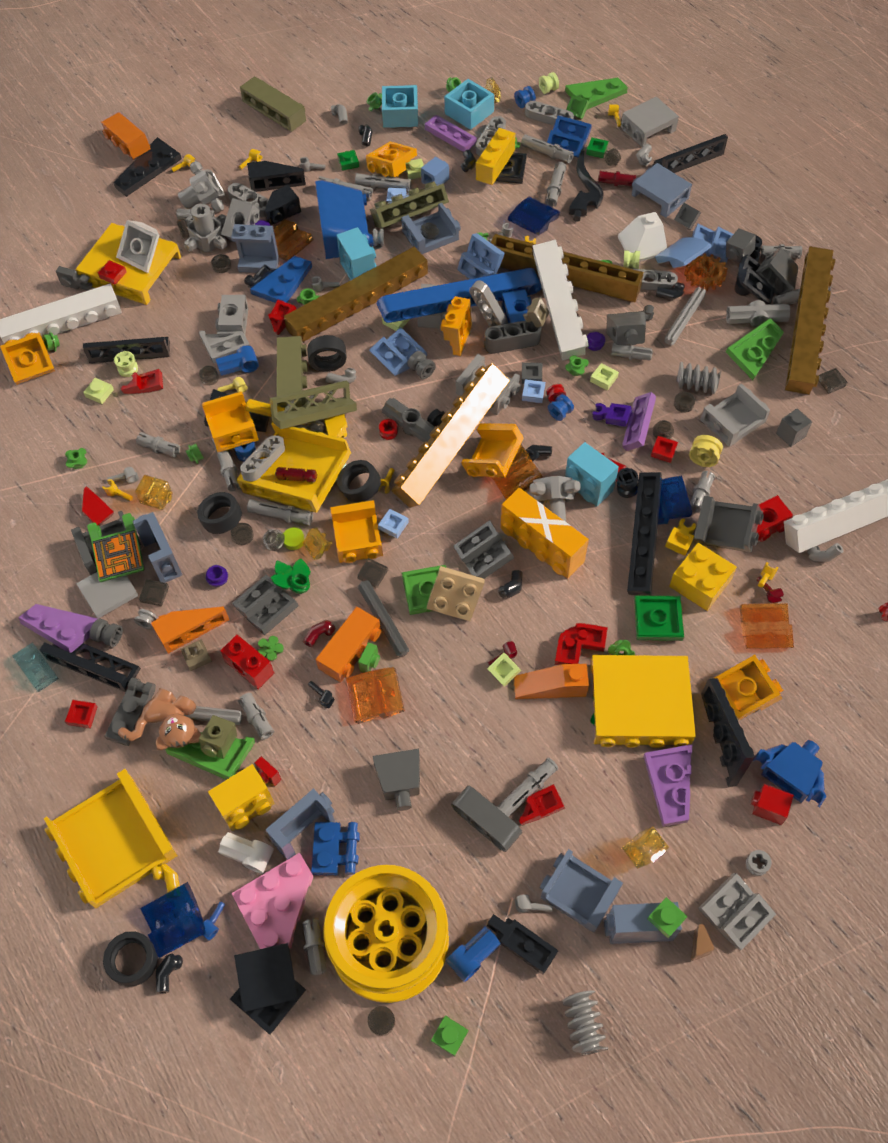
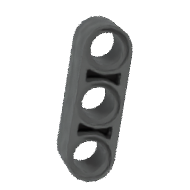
M526 320L489 327L485 330L484 348L488 353L495 354L537 346L541 341L542 327H535L532 321L526 322Z
M469 785L451 803L452 808L463 819L503 852H507L523 833L513 820Z

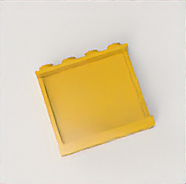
M111 223L75 270L78 275L85 274L89 276L90 279L87 282L92 283V287L98 288L110 284L98 276L99 270L109 260L125 266L127 273L116 285L111 283L115 295L147 305L151 300L148 291L173 257L181 259L178 245L172 241L159 238L149 273L144 272L116 258L125 226Z
M272 422L271 425L275 431L273 436L283 438L285 451L259 479L246 481L240 473L237 482L243 493L317 513L351 454L348 443L342 437H333L322 432L309 431L305 428L292 426L280 429ZM278 467H286V470L287 468L305 469V471L307 469H314L318 476L316 482H307V480L305 482L289 481L287 478L286 480H278L275 472Z
M592 655L590 671L593 676L596 735L594 744H600L602 747L625 745L629 748L640 745H650L652 748H660L664 745H674V747L692 745L696 735L688 656Z
M126 769L117 773L118 781L53 821L48 817L44 818L48 826L44 830L51 841L55 840L59 846L55 851L61 861H67L70 868L66 871L73 883L78 882L81 888L78 891L81 900L85 905L89 903L94 908H98L151 874L155 866L166 864L178 856L135 781Z

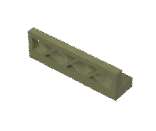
M348 381L270 398L272 422L280 429L357 411V403L350 398ZM343 388L344 397L334 398L333 395L337 389ZM324 392L326 397L322 402L316 403L314 399L319 393ZM305 397L308 399L302 407L295 406L299 398ZM277 403H288L284 411L277 412Z

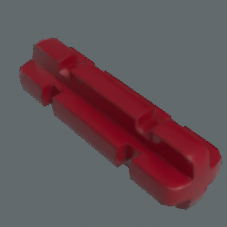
M278 467L275 472L278 480H286L287 478L289 481L305 482L307 480V482H316L318 476L314 469H307L305 471V469L287 468L286 470V467Z

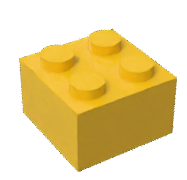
M697 543L673 573L669 587L708 611L732 580L737 566L702 544Z
M253 764L208 791L231 831L244 828L248 825L250 819L257 815H264L275 804L266 784Z

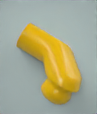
M167 864L155 866L152 869L153 879H163L166 882L168 898L180 896L178 874Z

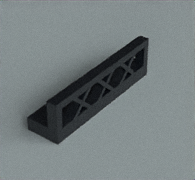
M723 134L654 160L653 166L658 163L671 172L676 173L722 156L725 152L728 136Z
M169 337L91 342L83 343V350L89 363L114 362L115 356L123 351L131 352L135 360L170 357Z
M45 642L39 649L46 660L124 692L128 689L130 679L132 677L136 678L141 669L138 665L84 643L72 653L60 649L55 644L50 645ZM89 652L91 659L87 660L77 655ZM103 660L110 661L111 667L107 668L97 663ZM124 668L131 670L128 677L116 671Z

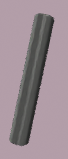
M370 581L360 582L358 589L374 617L380 620V627L398 657L407 655L409 648Z

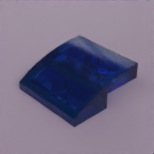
M527 197L516 206L507 220L539 236L548 230L549 223L559 218L560 211L534 198Z
M682 475L662 479L658 525L668 524L669 519L691 517L692 508Z
M188 882L140 908L151 930V933L147 935L153 943L159 958L206 933L199 906Z

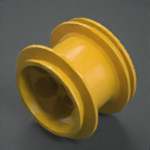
M377 865L363 869L348 878L338 888L328 906L324 920V942L328 956L341 980L359 996L381 1003H393L410 999L420 994L432 984L445 963L449 946L448 919L443 901L435 888L426 879L408 868L396 865ZM389 900H394L398 903L397 908L393 911H386L383 908L384 904ZM365 911L373 914L372 919L367 923L359 921L360 914ZM410 916H416L420 922L416 927L410 928L405 925L406 919ZM385 925H390L391 930L394 931L388 937H384L382 931H380ZM359 939H367L369 946L367 949L359 951L355 949L356 942ZM413 944L417 950L413 955L406 956L401 952L403 946ZM382 955H387L391 958L390 964L384 968L377 966V959Z

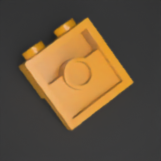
M390 141L366 155L367 168L371 173L376 172L384 177H398L400 173L406 170V163L417 156V149Z
M455 296L451 304L448 305L445 319L441 322V331H443L444 340L450 341L453 355L461 356L472 328L470 299Z
M39 332L26 334L24 338L18 340H8L4 345L0 346L16 385L55 371Z
M755 654L714 677L718 678L721 687L725 690L730 706L734 709L739 721L759 709L762 711L782 699L780 693L784 691L777 679L771 680L767 674L771 670L765 660H758Z

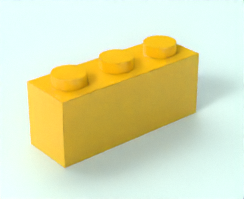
M498 128L476 162L477 181L490 185L494 184L515 151L516 133Z

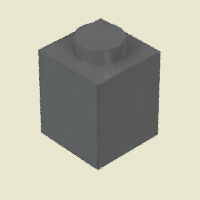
M738 228L726 242V258L740 263L743 256L750 255L755 250L756 234Z
M797 408L782 418L776 434L792 447L807 436L812 421Z

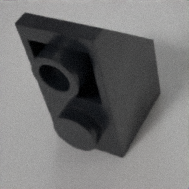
M289 185L273 191L265 208L266 221L270 226L301 212L299 197Z

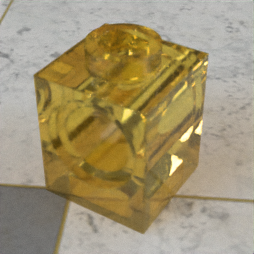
M148 475L143 476L135 490L140 504L164 510L173 495L168 481Z
M654 826L639 832L622 847L637 869L653 863L669 848Z

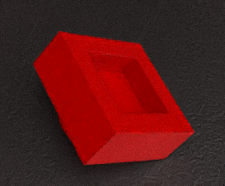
M109 260L99 270L98 276L100 279L116 285L127 271L125 266Z
M658 436L651 457L671 463L678 442Z
M72 700L65 723L69 726L91 729L98 706L92 702Z
M262 756L254 762L258 770L257 772L265 784L269 781L273 786H276L282 780L279 772Z

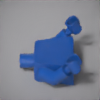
M807 740L802 747L796 742H792L788 746L781 744L766 750L761 749L755 755L753 761H760L762 763L760 768L764 769L761 775L783 791L793 794V798L800 803L805 799L807 802L814 800L818 803L817 807L820 808L826 799L824 773L821 770L823 762L815 756L820 748L814 741Z

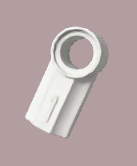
M228 832L223 837L218 852L220 855L242 863L243 866L254 872L263 874L274 848L258 840H253L252 842Z

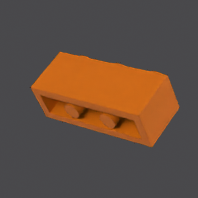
M118 112L101 122L104 128L102 132L106 139H110L115 147H119L125 155H129L132 159L151 149L145 133Z
M356 606L315 659L318 669L340 683L345 677L348 678L352 674L354 665L362 656L368 642H375L381 634L380 620Z

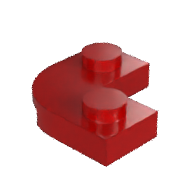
M576 623L575 626L568 628L563 633L561 632L554 665L579 664L581 648L604 652L608 627Z

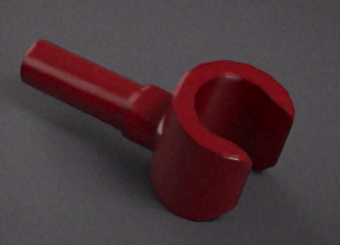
M761 576L756 579L758 583L761 580ZM765 583L763 588L767 592L768 601L770 603L782 601L781 597L784 596L783 590L781 588L772 589Z
M509 641L503 644V653L510 659L517 656L515 643ZM501 653L499 656H497V657H495L494 659H492L491 661H489V662H488V665L490 666V665H491L495 660H497L503 653Z

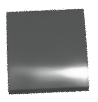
M490 520L453 545L470 573L483 579L515 558Z
M267 575L262 577L232 603L264 635L299 606L295 599L285 593L282 588L276 586Z

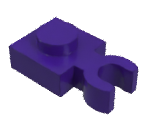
M596 403V411L592 412L594 420L605 419L606 424L627 426L632 413L631 406L611 403L610 407H606L602 403Z

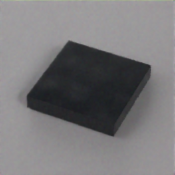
M513 152L496 181L523 184L527 154Z
M288 943L234 955L243 1012L298 999Z

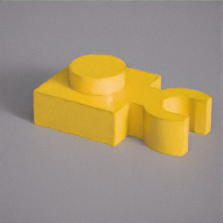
M682 518L678 527L673 528L665 547L686 556L694 539L692 534L696 524L693 523L691 527H686L684 525L685 519Z

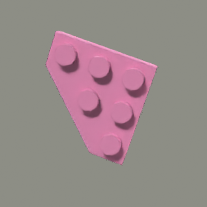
M300 853L231 893L260 949L285 943L289 944V949L292 946L297 922L300 921L306 902V893L313 879V875Z

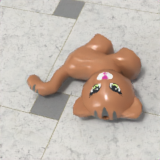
M159 688L156 695L144 706L142 715L136 723L135 730L131 732L122 727L119 729L118 735L122 739L134 741L142 736L147 723L162 722L159 728V737L156 741V748L158 750H164L168 747L180 748L187 744L198 743L201 733L195 728L193 720L184 716L193 714L196 704L191 699L181 695L176 699L171 692Z

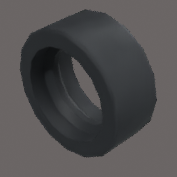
M323 335L316 337L308 344V362L315 370L321 372L335 371L346 363V346L339 337ZM324 351L337 352L336 354L331 356L317 355L320 352Z
M356 460L347 464L341 470L337 485L348 500L360 503L371 499L378 492L381 485V477L371 463L366 460ZM369 473V478L363 486L358 489H349L351 481L356 476Z
M217 492L209 495L200 503L197 515L201 524L209 533L223 534L237 526L241 520L242 511L232 494ZM230 507L224 516L217 519H209L211 514L217 509Z
M136 931L117 935L109 942L103 957L106 974L113 981L125 987L137 986L146 982L153 975L158 962L156 946L148 937ZM129 943L140 944L146 952V961L143 967L133 975L120 973L115 964L119 950Z

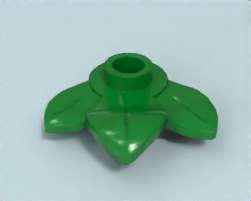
M299 559L293 567L281 561H276L274 567L275 575L270 578L276 586L290 589L298 594L306 593L309 590V575L311 571L305 561Z

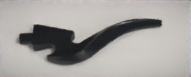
M582 150L577 160L576 171L589 192L579 191L569 207V214L574 215L573 220L575 222H579L581 216H587L588 205H594L598 209L604 197L603 189L586 170L584 151Z

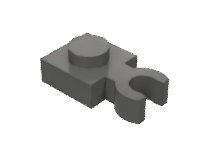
M59 266L55 271L61 285L67 288L70 287L77 290L82 288L89 291L92 287V283L87 282L90 277L85 274L78 275L76 270Z

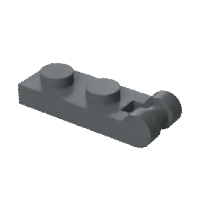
M134 677L130 679L128 689L105 734L107 740L126 746L130 745L131 741L122 739L118 735V731L122 727L131 732L135 730L136 723L142 715L144 706L154 695L156 689L154 683H142L140 679ZM138 691L143 693L141 698L135 697Z

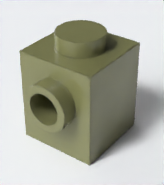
M212 715L199 737L203 753L209 757L217 756L224 759L237 737L235 723Z

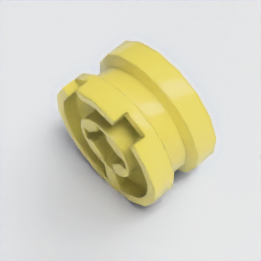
M697 436L693 441L689 457L699 466L713 467L719 461L723 445L713 436Z

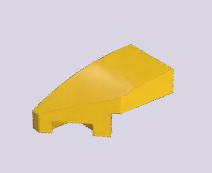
M344 414L324 419L329 436L342 438L347 436L346 428L348 426Z

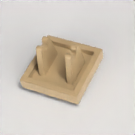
M440 566L426 609L471 621L485 579Z

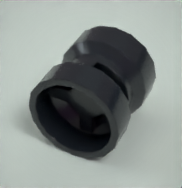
M632 468L621 469L617 473L616 478L617 493L624 498H631L637 494L638 473Z

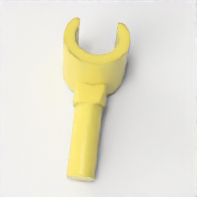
M236 377L233 383L219 387L217 390L224 392L236 388L237 392H245L248 387L241 377Z

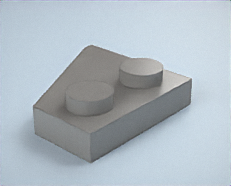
M199 331L200 338L213 364L217 363V358L234 354L242 346H250L243 331H217V334H206L205 331Z

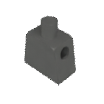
M780 248L768 255L755 273L775 288L774 293L778 296L795 289L799 267L791 258V252Z
M645 312L607 314L606 334L616 345L645 343Z
M419 748L373 756L375 771L385 800L395 799L398 811L411 809L410 797L420 794Z

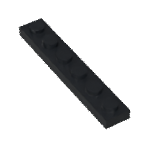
M661 472L639 473L627 587L629 595L652 594L662 485Z

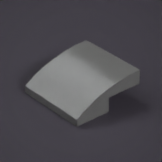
M98 572L76 583L97 618L139 596L127 576L100 582Z
M733 873L698 908L709 922L738 950H742L776 915L759 893L754 894L737 873Z

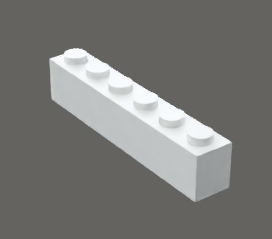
M556 240L533 245V256L561 359L563 361L573 355L577 357L585 355V347H588V340L586 334L582 335L581 332L583 322L581 316L577 317L576 314L578 304L576 299H572L571 296L573 286L571 281L568 282L566 278L569 274L567 265L563 264L561 260L564 258L562 247H558Z
M110 283L0 319V337L3 343L8 340L24 338L29 333L39 332L43 338V335L49 334V332L57 335L120 314L122 311Z
M888 479L784 521L786 545L800 553L888 517Z

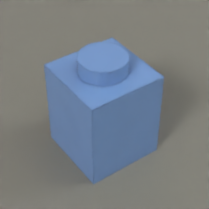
M434 157L421 167V182L423 184L433 181L436 184H444L449 180V164L437 157Z

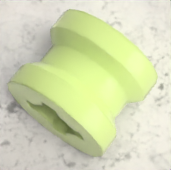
M554 72L549 73L548 76L543 75L539 77V87L543 94L559 88V80Z
M624 250L623 267L639 269L640 251L629 252V250Z
M123 351L115 356L114 362L121 376L131 377L134 372L137 373L138 365L131 352Z

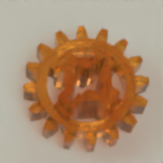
M703 253L702 257L698 256L685 266L684 276H687L686 282L692 281V287L697 285L701 288L704 287L706 291H708L709 287L715 290L716 286L721 287L722 283L726 280L728 270L725 267L726 263H720L721 258L715 259L714 254L708 257L706 253Z

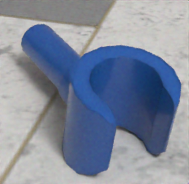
M219 902L209 920L207 919L201 924V933L209 941L219 931V928L214 923L225 906L223 902Z

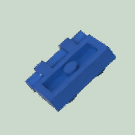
M315 822L312 875H338L339 865H345V874H355V867L359 856L356 855L357 842L360 841V833L357 832V822H349L347 832H341L340 822ZM340 843H347L345 855H339Z

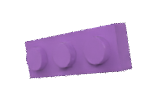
M435 115L425 123L426 131L462 152L471 149L477 142L476 137L438 115Z
M652 392L635 397L632 413L622 444L626 451L644 446L656 396Z

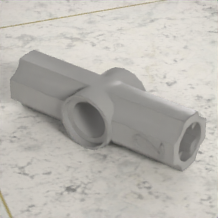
M761 300L753 301L748 306H727L726 321L729 324L750 323L751 326L758 327L770 318L774 322H788L790 318L789 304L765 305Z

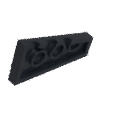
M157 137L150 144L151 149L138 156L113 182L114 186L127 197L182 159L181 154Z
M718 678L708 679L701 696L709 722H714L713 737L715 744L720 743L723 753L719 757L722 767H727L729 777L725 778L727 786H737L755 758L754 752L748 744L744 730L739 725L734 709L730 706L725 690L721 687Z

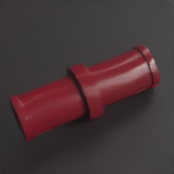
M600 170L598 175V183L614 184V186H632L636 179V175L621 174L620 171L614 173Z

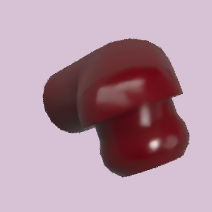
M329 620L313 625L305 636L303 643L308 647H313L321 634L332 635L336 630L335 625L331 624Z

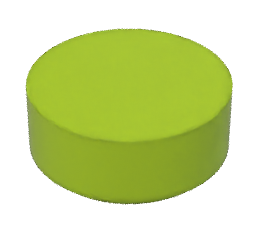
M289 528L282 535L283 544L289 550H298L305 543L304 533L299 528Z

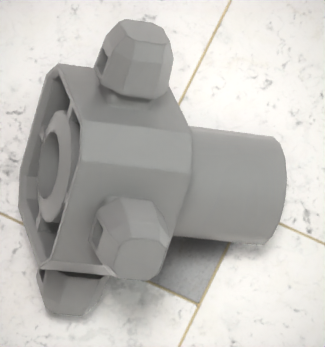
M198 161L191 163L190 169L195 176L189 179L191 185L178 193L182 205L186 209H190L200 202L203 204L211 203V207L216 213L224 210V205L219 200L220 197L224 196V191L215 174L210 169L202 170L203 167Z
M206 204L193 206L191 209L192 216L185 220L190 237L184 242V247L188 251L198 247L204 252H210L216 247L219 249L226 248L227 241L221 235L226 216L221 214L214 218L211 216L210 208Z
M562 476L533 480L527 494L566 522L565 502L574 500L576 493L580 490V482L572 480L570 477Z

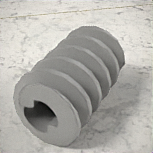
M680 362L676 382H678L681 389L686 383L688 390L695 385V390L699 391L700 387L703 386L704 393L711 388L712 394H715L721 370L717 374L716 368L713 367L709 373L708 366H705L700 371L699 365H696L694 370H692L691 363H688L686 368H684L683 362Z
M596 991L578 992L563 1000L564 1006L571 1007L565 1011V1016L574 1018L567 1023L569 1029L576 1030L570 1034V1040L579 1042L572 1047L573 1052L581 1053V1055L608 1050V1047L599 1045V1042L604 1040L606 1036L596 1032L603 1027V1023L594 1022V1019L601 1014L591 1009L598 1004V1000L589 999V996Z

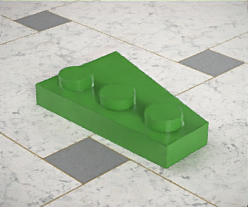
M619 78L565 85V92L570 97L574 94L590 101L587 110L624 95L628 90V87Z
M770 318L728 347L726 353L754 380L784 331Z
M246 737L245 739L235 738L224 759L217 756L209 757L201 750L200 742L187 744L180 748L168 747L165 750L168 755L227 780L236 774L255 744V739L251 737Z

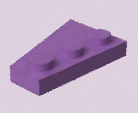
M35 604L19 617L20 624L70 653L90 638L91 627L98 619Z
M692 745L644 753L643 757L663 827L689 821Z

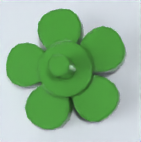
M270 636L268 641L264 638L259 640L258 646L260 649L257 651L264 657L267 656L269 661H274L277 659V654L283 652L284 647L278 643V637Z

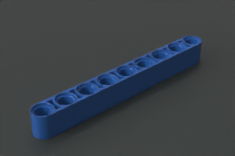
M527 268L389 294L379 298L376 304L383 320L386 323H392L447 312L448 305L451 304L455 296L470 299L471 307L477 306L469 290L478 280L488 285L497 302L502 301V293L525 289L528 296L538 293L542 289V285L535 269Z

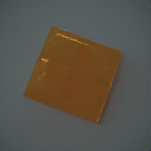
M286 219L273 228L278 256L285 261L297 255L314 240L311 233L299 230L297 223Z
M521 444L506 477H494L492 479L507 500L518 488L526 491L530 488L533 480L543 478V476Z
M788 603L741 604L739 606L746 649L794 648L792 624H789Z
M395 667L368 671L346 678L355 723L361 724L379 716L385 719L405 711Z

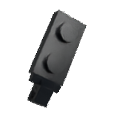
M493 914L487 923V927L497 934L496 937L503 947L542 975L545 974L558 953L555 947L515 919L507 918L504 922Z

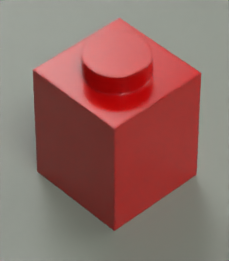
M764 784L759 791L755 790L752 796L751 805H754L752 814L782 825L788 818L794 795Z

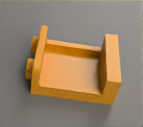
M243 392L202 403L217 452L258 441L253 420L249 411L245 409L246 402Z
M479 423L476 430L481 436V440L472 458L463 459L461 464L469 476L506 477L524 438L516 424Z
M374 500L330 507L339 563H353L356 560L362 559L372 560L383 556Z

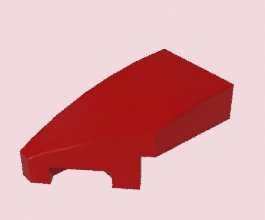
M277 300L273 310L268 314L276 335H279L286 327L284 316L296 310L294 305L281 300Z
M159 369L140 375L134 372L131 375L133 379L129 384L121 387V391L124 394H141L162 390L163 375Z
M87 486L84 487L82 513L92 523L100 526L114 515V511Z
M554 784L528 796L526 807L519 822L521 825H525L566 809Z

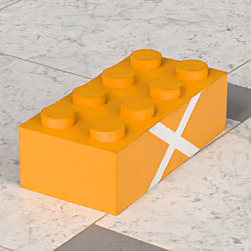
M518 488L501 504L500 528L507 536H512L524 549H529L533 552L538 560L550 565L558 575H563L568 579L585 562L589 539L521 488Z

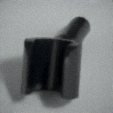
M310 681L308 686L321 696L318 702L329 709L335 701L332 693L329 690L324 691L313 681Z

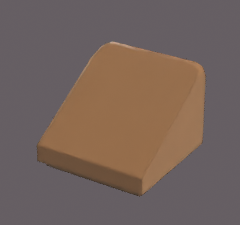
M703 924L698 925L694 930L692 961L708 956L714 950V946Z

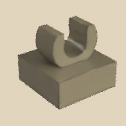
M541 297L534 298L532 304L527 306L528 312L523 314L526 322L532 321L535 327H543L549 310Z
M202 639L180 649L190 671L212 662Z

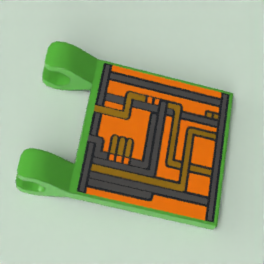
M131 513L122 516L126 530L101 537V528L96 523L87 525L100 582L145 570L137 531L132 522L135 518Z

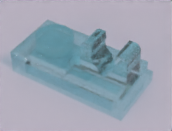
M33 642L12 655L38 692L59 679Z

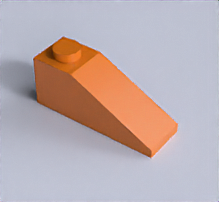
M223 606L172 611L159 616L155 621L151 622V625L169 654L229 621V617Z
M562 664L519 674L514 677L515 699L586 697L589 687L587 664Z

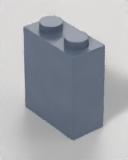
M672 902L679 908L678 902ZM660 903L613 905L606 916L607 920H604L605 936H609L610 944L674 941L681 932L682 927L680 925L667 938L647 919Z

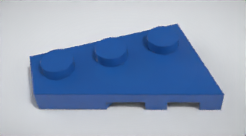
M297 256L292 257L250 289L251 294L274 303L277 300L288 303L311 270L312 261Z

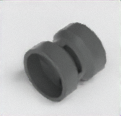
M422 351L413 353L407 363L412 371H417V375L421 379L430 377L436 368V364L431 359H426V355Z
M99 618L91 627L90 639L96 642L103 641L105 645L115 647L122 637L123 628L114 623L109 624L108 621Z

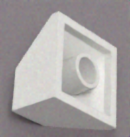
M656 212L638 216L618 234V239L624 250H629V252L640 251L639 262L653 259L656 255L667 249L664 226Z
M127 220L116 258L149 273L159 233L156 229L142 222Z

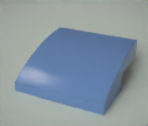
M697 224L692 238L705 240L711 243L712 247L696 259L726 264L728 260L726 258V242L733 233L720 227L713 231Z
M478 233L472 234L468 250L461 254L457 270L469 279L495 275L505 253Z
M681 238L656 255L655 258L657 263L670 261L672 268L681 267L711 248L712 245L698 238Z
M401 327L388 339L385 337L381 338L369 349L394 376L409 369L407 363L413 353L422 351L427 356L426 351Z

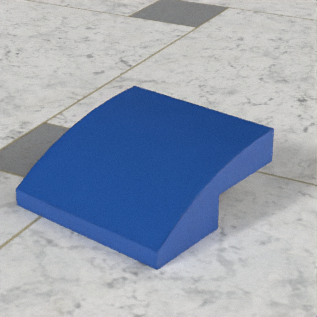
M558 115L554 128L550 131L547 143L558 144L563 149L573 151L574 157H579L589 137L592 124Z

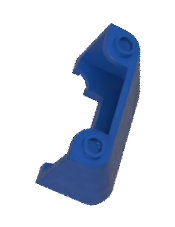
M324 180L315 181L326 259L339 258L337 234L357 227L362 234L366 235L369 246H373V235L368 233L364 208L367 205L366 194H362V190Z

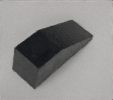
M269 161L247 163L251 190L255 192L279 189L286 185L290 187L306 185L303 168Z

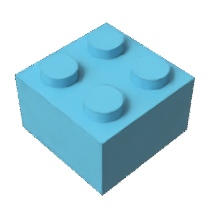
M470 79L465 80L444 96L445 115L470 130L494 112V94Z
M417 85L382 86L383 128L418 127Z
M358 227L337 234L340 263L350 280L376 267L374 258H376L375 250L369 246L366 235L362 234Z
M584 442L567 458L565 477L579 481L580 490L578 493L587 502L599 506L614 491L619 466Z

